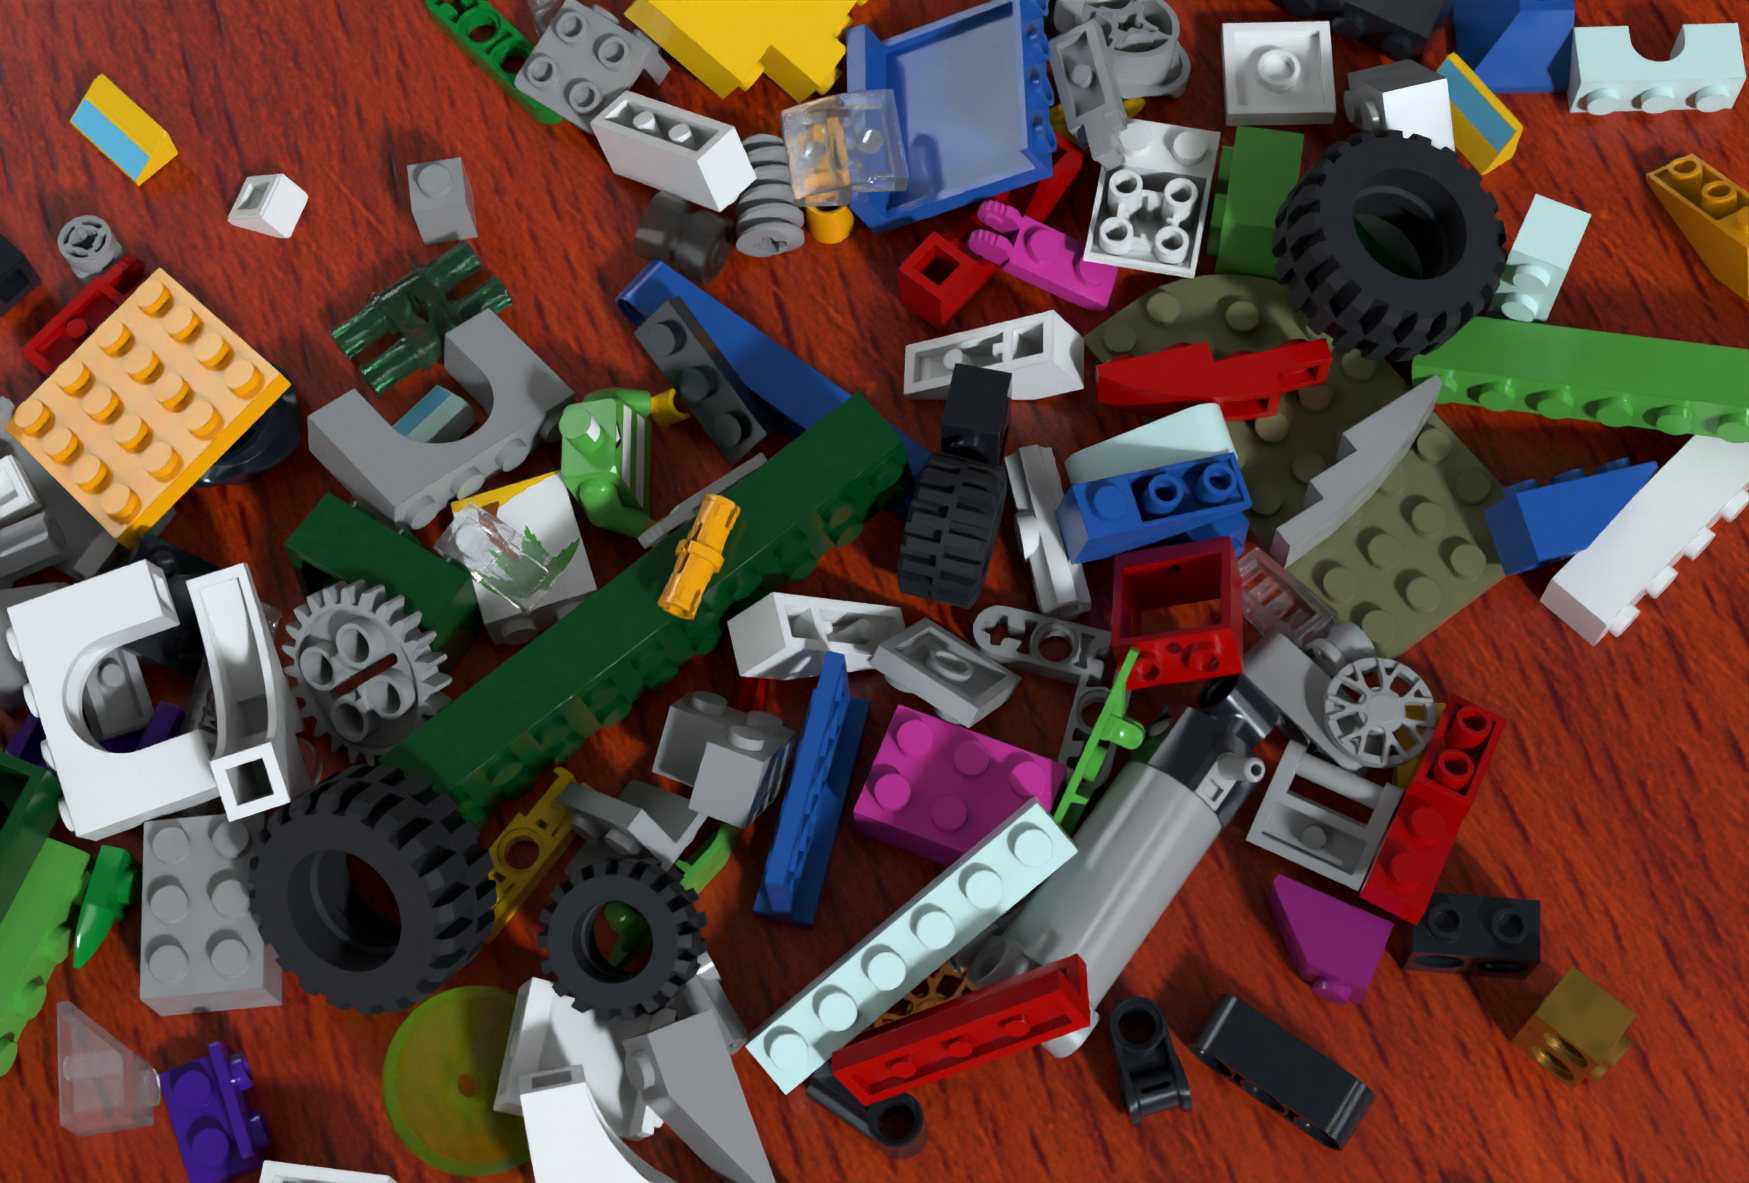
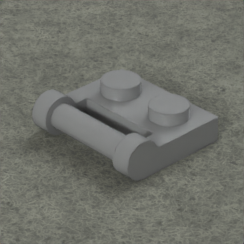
M1290 739L1245 840L1358 891L1403 793V789L1386 782L1384 787L1306 753L1307 746ZM1295 774L1374 809L1368 824L1366 825L1289 790Z

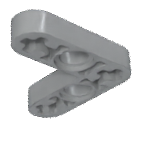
M995 605L984 609L978 614L973 624V645L975 649L1004 667L1078 685L1058 757L1059 763L1077 767L1084 750V742H1088L1093 731L1092 728L1083 722L1081 713L1090 704H1105L1111 692L1110 689L1101 687L1104 662L1100 661L1106 660L1109 653L1112 652L1111 632L1008 606ZM997 624L1007 626V634L1011 637L1004 638L1000 646L991 644L990 634L987 633L994 632ZM1025 629L1033 631L1030 637L1029 654L1021 653V640L1024 641ZM1060 636L1070 643L1072 652L1063 661L1051 662L1040 654L1038 649L1040 643L1048 637ZM1118 668L1115 671L1112 688L1119 675ZM1133 690L1125 692V715H1127ZM1076 737L1080 741H1073V739ZM1100 739L1099 746L1108 745L1109 748L1094 783L1086 780V783L1081 782V784L1094 790L1090 799L1096 798L1104 792L1110 780L1118 744L1109 740L1104 741ZM1067 768L1064 792L1075 771L1072 768Z

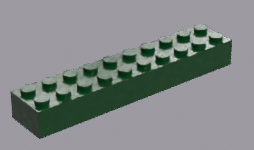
M859 391L722 495V497L733 501L735 506L740 507L741 512L728 535L721 553L724 558L722 567L718 573L712 574L694 619H683L663 610L664 607L658 605V600L670 579L678 559L675 555L677 545L680 540L687 538L697 515L378 760L383 765L403 769L405 778L415 773L433 782L432 790L439 795L444 792L448 793L460 804L456 810L464 820L472 819L480 831L489 821V814L505 801H515L525 796L536 785V777L553 764L560 765L574 758L583 749L585 739L602 726L609 728L623 720L631 711V704L649 690L654 692L667 686L677 676L679 672L678 667L695 654L704 655L716 648L724 639L725 631L729 629L727 621L770 593L777 592L789 581L790 583H797L805 579L816 568L818 559L835 546L838 548L844 547L854 541L862 532L864 523L881 510L889 512L898 507L907 498L910 488L914 485L903 441Z

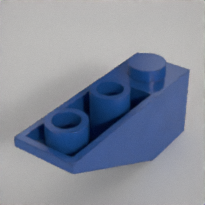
M1231 452L1071 485L1054 513L1071 565L1140 549L1251 508L1253 504L1235 453Z
M1623 458L1597 467L1595 469L1596 475L1586 477L1583 468L1552 477L1549 479V486L1539 488L1537 480L1532 479L1503 489L1504 499L1484 509L1483 512L1505 576L1550 566L1587 549L1659 469L1657 462L1653 461L1632 466L1629 458Z

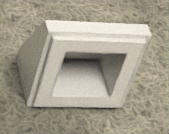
M283 173L249 176L234 203L227 221L234 226L273 237L289 238L308 201V195Z

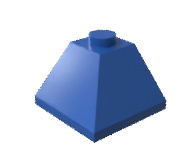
M1453 0L1451 14L1455 54H1458L1493 94L1567 92L1575 16L1574 0Z

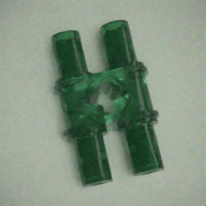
M461 240L458 245L425 266L422 263L418 265L413 264L409 267V273L378 294L375 291L369 294L370 298L366 300L368 305L334 329L332 328L328 331L334 344L347 360L388 333L391 336L396 334L398 342L366 365L358 368L362 378L377 397L383 395L385 391L417 370L421 373L431 371L433 369L432 364L444 357L445 334L487 308H490L497 315L514 304L510 293L495 275L456 302L452 299L449 301L446 299L445 293L476 271L483 269L478 255L466 240Z

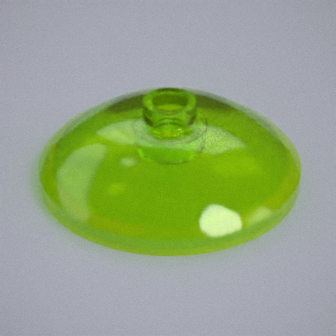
M480 985L464 986L444 991L425 1001L410 1013L401 1023L389 1043L381 1077L382 1097L387 1117L393 1130L407 1149L424 1163L437 1170L462 1177H487L509 1171L531 1159L524 1117L493 1110L517 994L496 987ZM467 1075L475 1080L477 1091L473 1097H466L459 1091L458 1080L461 1076Z

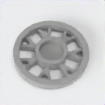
M1372 657L1348 664L1336 674L1324 694L1322 716L1330 739L1348 758L1368 767L1385 769L1398 767L1410 762L1425 749L1436 726V707L1433 696L1425 682L1413 670L1391 659ZM1377 670L1380 687L1369 689L1361 671ZM1354 674V677H1355V680H1356V681H1354V680H1352V679H1350V678H1348V677ZM1396 676L1404 680L1411 687V690L1403 697H1399L1397 693L1390 690V685ZM1341 683L1361 695L1355 704L1335 696ZM1334 705L1340 707L1342 711L1334 713ZM1422 705L1424 721L1406 718L1405 706ZM1353 715L1359 729L1344 736L1336 720ZM1399 727H1402L1416 742L1406 752L1393 735ZM1416 728L1423 729L1422 734ZM1367 736L1383 738L1381 756L1364 751ZM1357 738L1359 740L1358 748L1350 741ZM1389 748H1392L1397 755L1388 756Z

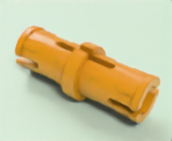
M716 494L704 495L692 529L689 531L687 538L680 540L677 545L675 555L678 559L670 579L658 600V605L664 607L663 610L683 619L692 620L695 618L702 595L712 574L718 573L722 567L724 558L721 553L728 535L741 512L740 507L735 506L733 501Z

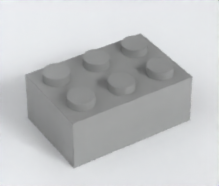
M265 811L229 822L227 814L144 821L140 1000L160 1016L282 1005V968L275 961L279 955L271 943L264 944L258 932V928L262 924L259 914H252L249 901V893L255 889V884L248 883L250 859L256 856L253 854L256 838L260 830L268 825L270 816Z

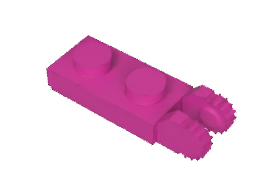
M997 200L981 202L977 213L978 220H981V223L986 224V226H991L992 229L1011 237L1009 241L1007 238L999 234L996 235L988 230L975 229V232L972 231L967 244L972 252L1002 266V271L1095 314H1099L1107 307L1118 272V266L1083 261L1085 243L1030 217L1021 216L1017 209L997 202Z

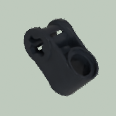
M1129 997L1121 1001L1112 1011L1106 1029V1040L1116 1071V1082L1121 1102L1130 1126L1141 1124L1142 1117L1169 1109L1178 1107L1181 1112L1192 1110L1193 1104L1187 1078L1180 1059L1175 1053L1165 1016L1160 1007L1152 1000L1144 997ZM1129 1016L1143 1018L1152 1029V1038L1144 1044L1128 1042L1119 1031L1121 1020Z

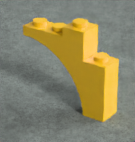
M634 0L624 12V15L721 99L728 96L738 86L746 92L764 72L800 104L815 91L823 96L840 77L842 71L836 65L847 52V48L838 40L853 22V19L847 14L855 3L862 7L868 0Z

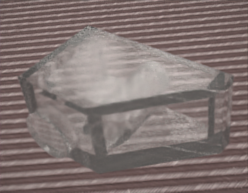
M70 1001L57 1002L60 1126L82 1137L154 1125L153 1106H158L161 1100V1085L156 1069L151 1068V1064Z

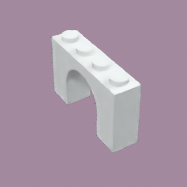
M144 559L7 608L12 627L6 629L7 641L14 657L19 662L23 661L29 680V683L23 686L25 700L31 713L36 718L40 717L46 739L41 741V752L50 772L54 775L58 774L64 796L59 797L58 806L63 822L68 830L71 832L75 831L77 837L98 841L142 825L144 821H153L220 797L209 763L212 761L217 747L215 735L197 729L138 751L111 753L93 738L84 721L82 712L83 689L90 672L97 662L119 646L180 625L163 569Z

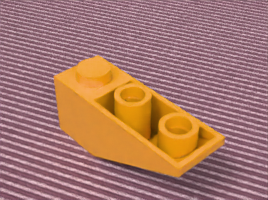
M1693 153L1675 159L1670 164L1646 174V182L1712 275L1749 303V193Z

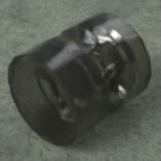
M661 191L651 199L640 219L634 240L635 255L649 262L653 259L660 260L669 267L675 264L679 268V274L708 286L719 276L726 264L734 242L735 223L731 219L705 208L695 213L694 205L691 202Z

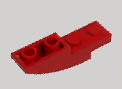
M1301 338L1292 339L1280 344L1275 349L1257 353L1247 350L1236 351L1226 355L1219 361L1213 360L1208 342L1194 345L1180 342L1171 344L1157 353L1138 357L1131 354H1122L1107 360L1104 364L1096 365L1094 394L1097 402L1122 411L1151 418L1162 419L1199 404L1216 403L1220 405L1225 422L1259 419L1277 415L1282 393L1325 384L1332 356L1326 338L1313 341Z
M1451 693L1371 862L1373 865L1360 892V898L1414 925L1418 924L1426 911L1462 821L1472 807L1507 719Z

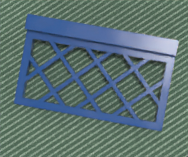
M832 651L826 652L817 689H813L753 909L755 917L813 930L871 712V701L850 696L845 654Z

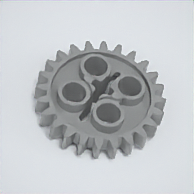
M359 579L349 585L343 580L306 597L307 603L294 609L297 620L287 624L285 627L294 640L282 645V650L294 658V663L284 667L283 673L297 678L298 685L292 688L291 692L293 697H302L306 703L299 713L301 718L314 716L318 721L314 729L316 738L328 732L332 736L331 751L333 753L348 747L350 763L355 764L366 758L368 765L377 768L381 765L378 760L380 757L453 702L449 696L441 692L442 688L453 682V678L438 671L437 665L445 661L447 655L446 653L432 652L429 644L434 641L437 634L435 631L421 633L418 629L422 617L420 611L409 616L404 614V597L399 595L386 601V591L382 584L368 590L363 579ZM392 653L397 656L398 662L392 667L359 685L358 688L343 696L338 694L337 687L372 667L376 662Z

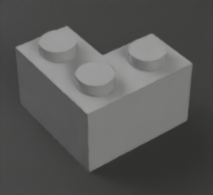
M1411 59L1348 73L1350 90L1344 92V108L1348 120L1354 123L1355 127L1362 131H1372L1375 136L1381 129L1403 131L1404 138H1409L1413 133L1432 139V146L1440 150L1447 146L1455 152L1446 77Z
M707 691L689 692L669 708L652 772L694 787L688 809L745 829L779 797L798 732L782 726V720L770 713L762 711L745 713L727 706V700L715 693Z

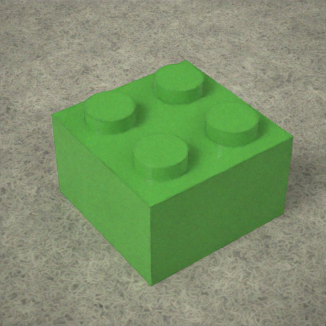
M1237 125L1234 147H1222L1206 252L1208 256L1217 257L1214 275H1249L1278 281L1274 265L1281 258L1274 257L1271 251L1272 235L1277 230L1275 218L1279 208L1287 200V195L1298 183L1305 134Z

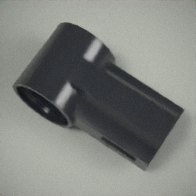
M832 1057L813 1074L809 1087L805 1092L806 1097L872 1141L885 1156L892 1159L906 1160L917 1155L924 1148L928 1139V1125L920 1103L912 1095L904 1092L864 1106L832 1074ZM905 1112L914 1118V1126L907 1136L900 1139H891L882 1133V1125L891 1114Z

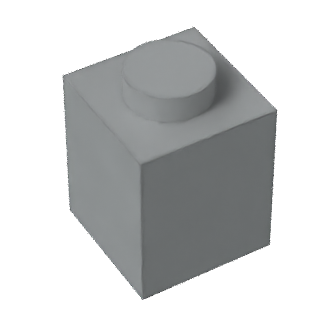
M462 158L407 165L411 210L424 244L430 245L478 237L473 190Z

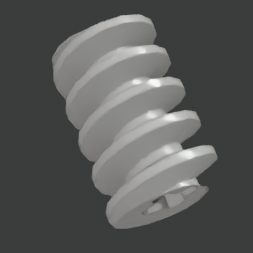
M768 134L749 136L742 140L741 143L757 178L739 194L735 204L736 216L738 218L736 222L737 251L757 258L793 251L801 247L805 242L804 231L801 229V226L804 224V212L800 210L804 205L803 193L800 191L804 185L803 174L800 172L803 168V156L797 150L788 148L787 143L777 136Z

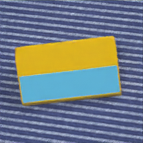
M1451 53L1446 57L1436 73L1447 78L1454 146L1478 173L1484 175L1513 157L1523 125L1458 54Z
M102 73L93 81L70 119L71 125L138 187L179 154L168 133Z

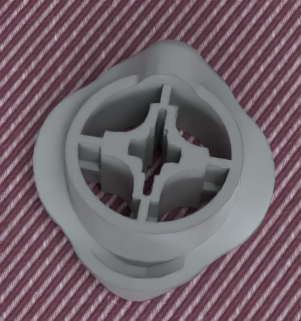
M1164 0L1056 1L1053 18L1055 27L1060 34L1092 18L1102 26L1121 98L1132 99L1160 95L1178 98L1183 94L1190 75L1191 64L1187 53L1178 42L1180 32L1178 17Z

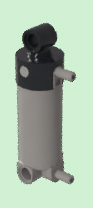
M1244 673L1209 679L1196 697L1195 709L1177 703L1164 705L1146 730V735L1141 745L1132 749L1124 761L1123 769L1073 836L1072 840L1078 852L1036 887L1001 937L992 934L989 936L969 966L967 980L976 988L982 989L1078 953L1087 966L1091 1026L1041 1043L1056 1058H1064L1072 1054L1089 1036L1101 1019V1016L1095 1011L1097 1006L1216 837L1224 833L1265 774L1264 763L1251 750V747L1257 745L1270 733L1278 720L1280 712L1278 706Z

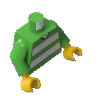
M607 387L589 393L584 397L582 403L569 404L563 410V416L559 423V429L562 434V479L587 514L588 519L596 527L637 539L646 530L670 515L669 513L658 521L650 519L651 422L647 417L650 413L659 425L670 426L691 416L690 413H681L675 408L673 401H679L681 397L674 388L651 397L647 390ZM679 527L675 529L673 532H671L668 536H670L672 533L678 530Z

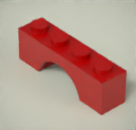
M1054 130L1057 149L1052 153L1053 177L986 198L982 202L985 200H997V202L1017 209L1021 216L1025 215L1044 224L1081 185L1083 149ZM980 205L966 221L953 231L946 234H938L933 231L897 268L899 301L940 332L950 324L1002 267L969 249L967 244L972 231L975 232V229L988 230L996 235L999 234L1007 238L1009 241L1011 237L992 229L991 226H986V224L981 223V220H978L977 213Z

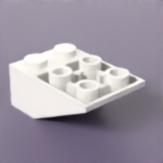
M1125 118L1127 129L1117 134L1122 142L1126 163L1107 172L1102 165L1083 261L1194 279L1221 132Z

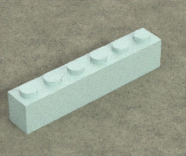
M1033 796L750 1033L745 1047L785 1095H787L832 1057V1052L842 1049L1075 855L1078 852L1075 843L1036 796Z

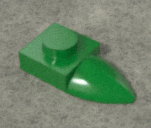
M101 845L78 919L73 951L74 969H80L93 956L107 937L114 921L125 922L129 907L134 906L140 898L143 878L141 870L143 866L123 848Z

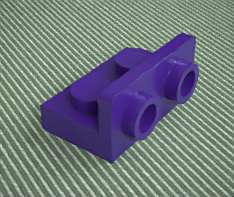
M221 1040L207 1045L209 1055L158 1075L190 1183H229L261 1170L264 1160L269 1161L265 1146L272 1144L271 1131L263 1112L260 1109L253 1111L247 1092L248 1088L254 1086L250 1065L243 1052L235 1054L231 1048Z

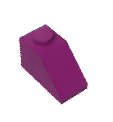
M1277 874L1267 903L1301 980L1312 984V991L1329 1002L1346 1005L1349 1000L1359 1005L1369 988L1394 923Z

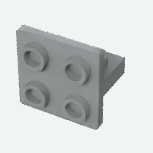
M635 779L629 782L617 799L570 781L556 801L573 817L569 826L586 841L565 868L564 873L569 876L586 866L610 857L612 859L622 855H637L639 860L648 857L662 861L661 868L663 870L669 871L685 847L693 841L698 829L708 816L688 809L690 799Z

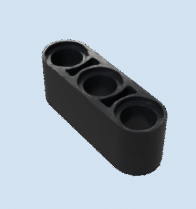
M1224 993L1219 997L1187 1044L1192 1054L1205 1065L1319 1143L1336 1151L1344 1149L1376 1099L1372 1090L1358 1078L1247 1003L1229 994Z

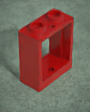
M1230 536L1115 555L1111 649L1118 672H1120L1130 648L1134 646L1141 649L1126 681V691L1243 673L1242 578ZM1171 566H1179L1182 569H1180L1179 571H1172L1169 568ZM1220 599V624L1141 636L1142 611Z

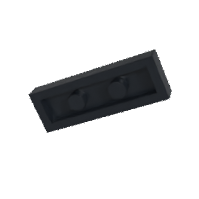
M680 296L667 299L633 332L731 467L744 462L778 431V428Z

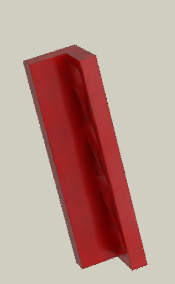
M1076 953L860 1033L856 1036L855 1044L832 1052V1074L864 1106H868L1091 1026L1086 963Z

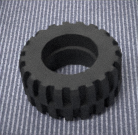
M1381 129L1376 136L1372 131L1360 132L1351 135L1347 141H1338L1328 148L1287 195V200L1281 205L1275 218L1277 230L1272 235L1271 251L1274 257L1281 258L1274 265L1280 285L1287 284L1290 293L1286 296V299L1295 313L1301 310L1310 320L1306 326L1318 336L1324 332L1334 339L1331 345L1347 353L1355 348L1361 350L1360 357L1380 362L1387 355H1389L1391 361L1400 362L1412 360L1417 354L1427 355L1439 349L1483 310L1484 305L1494 297L1500 286L1499 276L1505 271L1507 260L1506 249L1500 248L1507 241L1503 220H1496L1495 213L1499 210V207L1492 192L1486 194L1479 185L1482 177L1473 167H1470L1468 170L1457 161L1460 155L1447 146L1440 150L1431 145L1432 139L1413 133L1409 138H1404L1403 131ZM1353 214L1376 216L1398 228L1417 251L1422 265L1423 280L1399 276L1376 262L1359 240L1354 226Z
M368 764L351 766L343 772L337 771L305 791L292 802L278 809L268 819V825L260 830L253 847V854L256 856L250 859L248 883L255 884V889L249 893L252 914H259L262 924L259 926L258 932L264 944L271 943L279 955L275 961L285 973L290 971L295 973L301 979L299 986L311 995L321 993L327 996V1004L344 1010H349L355 1005L356 1013L380 1015L384 1011L398 1013L410 1009L417 1002L422 1003L476 957L483 948L484 938L491 933L495 920V912L490 908L497 903L496 880H491L488 876V873L493 870V862L488 848L481 849L476 839L480 835L477 826L472 819L464 820L456 810L460 804L448 793L437 794L432 790L433 782L415 773L405 778L404 770L398 767L383 764L377 768ZM346 852L367 862L383 877L395 896L400 911L401 925L393 923L377 914L360 897L349 876Z

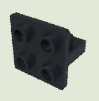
M141 534L136 539L127 565L146 559L163 569L180 625L132 641L118 648L136 655L141 671L162 667L195 683H200L207 663V656L186 581L222 569L152 534Z

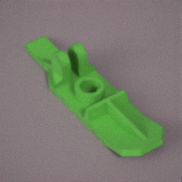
M1134 646L1128 652L1053 817L1069 837H1071L1094 791L1081 784V781L1084 778L1094 783L1108 752V749L1098 745L1100 739L1104 741L1109 740L1127 749H1135L1141 745L1145 738L1146 729L1143 723L1125 715L1126 681L1141 650Z
M723 822L722 826L686 862L678 860L675 863L677 871L684 876L679 883L685 890L693 887L697 894L702 891L727 863L742 828ZM613 901L607 905L605 917L611 929L619 936L608 962L624 970L630 962L653 944V936L645 917H642L640 914L638 915L627 904Z

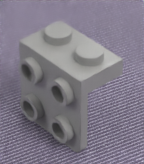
M566 0L515 77V86L527 97L588 134L595 135L590 122L624 91H629L639 75L660 86L671 68L658 53L661 46L646 33L639 29H634L633 33L628 32L618 26L620 21L614 15L596 4L588 8L576 0Z

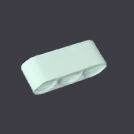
M1205 403L1179 411L1080 450L1068 457L1064 464L1071 485L1231 452L1235 453L1237 461L1238 457L1220 405Z

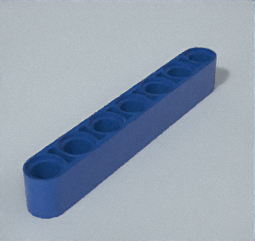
M651 260L615 298V303L621 313L639 328L667 299L680 296L775 426L793 440L851 397L849 393L660 260ZM885 420L903 441L914 485L910 488L907 498L898 507L891 510L899 516L907 518L920 473L932 453Z

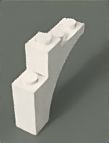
M241 563L188 580L186 584L206 651L216 705L217 747L215 755L209 763L228 820L231 822L292 802L296 797L312 788L295 735L305 731L306 727L303 718L299 714L300 709L296 697L292 695V685L289 676L283 673L248 564Z
M583 1064L519 1076L520 1099L536 1183H679L657 1171L620 1139L603 1116L593 1098L584 1075Z

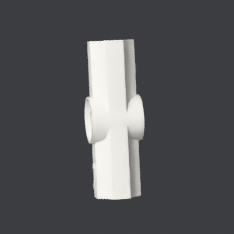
M1038 444L1021 447L1013 454L1004 457V468L1016 512L1013 514V522L1020 556L1024 564H1029L1033 588L1036 592L1041 615L1065 621L1075 619L1080 614L1091 610V599L1082 564L1071 565L1054 513L1064 498L1060 475L1055 464V457L1053 456L1052 448L1040 447Z

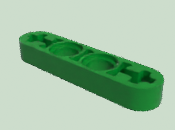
M425 0L429 16L434 24L532 118L544 124H555L565 120L521 93L515 86V77L518 73L511 74L502 70L505 61L511 57L520 56L528 59L535 46L486 0H458L463 13L460 18L457 10L449 3L441 4L442 0ZM489 25L496 29L495 34L487 41L477 42L469 38L470 32L478 26Z

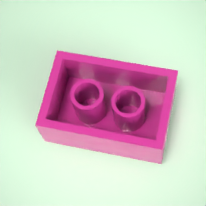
M898 704L853 810L856 833L950 867L1033 796H1036L1052 817H1054L1064 794L1068 766Z

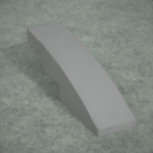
M1436 374L1342 433L1335 457L1338 463L1309 481L1303 502L1306 510L1276 528L1270 553L1283 569H1286L1331 536L1373 496L1407 454L1433 411L1443 382Z

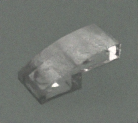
M471 502L466 504L432 547L441 556L449 555L460 561L470 571L472 580L478 584L482 580L527 616L532 613L567 568L527 537Z

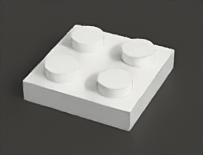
M1329 21L1222 23L1221 51L1226 126L1334 124L1336 102Z

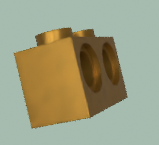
M1572 965L1542 1000L1510 1043L1569 1089L1573 1090L1586 1077L1597 1083L1608 1069L1611 1070L1634 1041L1633 1038L1625 1033V1030L1637 1014Z

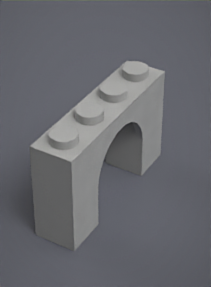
M487 308L445 334L444 369L483 407L488 415L484 425L470 436L458 441L439 444L425 443L408 438L396 431L355 389L350 390L307 416L309 451L359 503L363 504L375 515L378 522L392 530H395L397 527L407 531L412 528L417 530L425 527L435 518L439 511L450 505V503L473 496L484 482L502 471L509 472L514 470L526 459L528 454L546 443L553 444L562 439L559 429L560 419L563 416L565 407L569 404H575V392L490 308Z

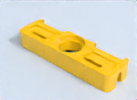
M563 767L553 770L557 779L529 814L525 817L518 812L488 849L493 862V870L488 873L489 879L496 880L497 903L490 908L495 912V920L491 933L484 938V944L491 943L578 835L569 826L573 817L556 800L570 781L586 788L594 789L586 783H578L574 775ZM520 841H532L539 847L538 859L531 867L526 869H515L509 866L507 862L510 848Z

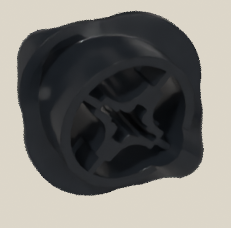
M269 362L292 385L262 414L260 423L258 418L192 487L208 488L221 484L240 485L255 481L270 472L297 448L303 435V416L298 406L294 383L281 367Z

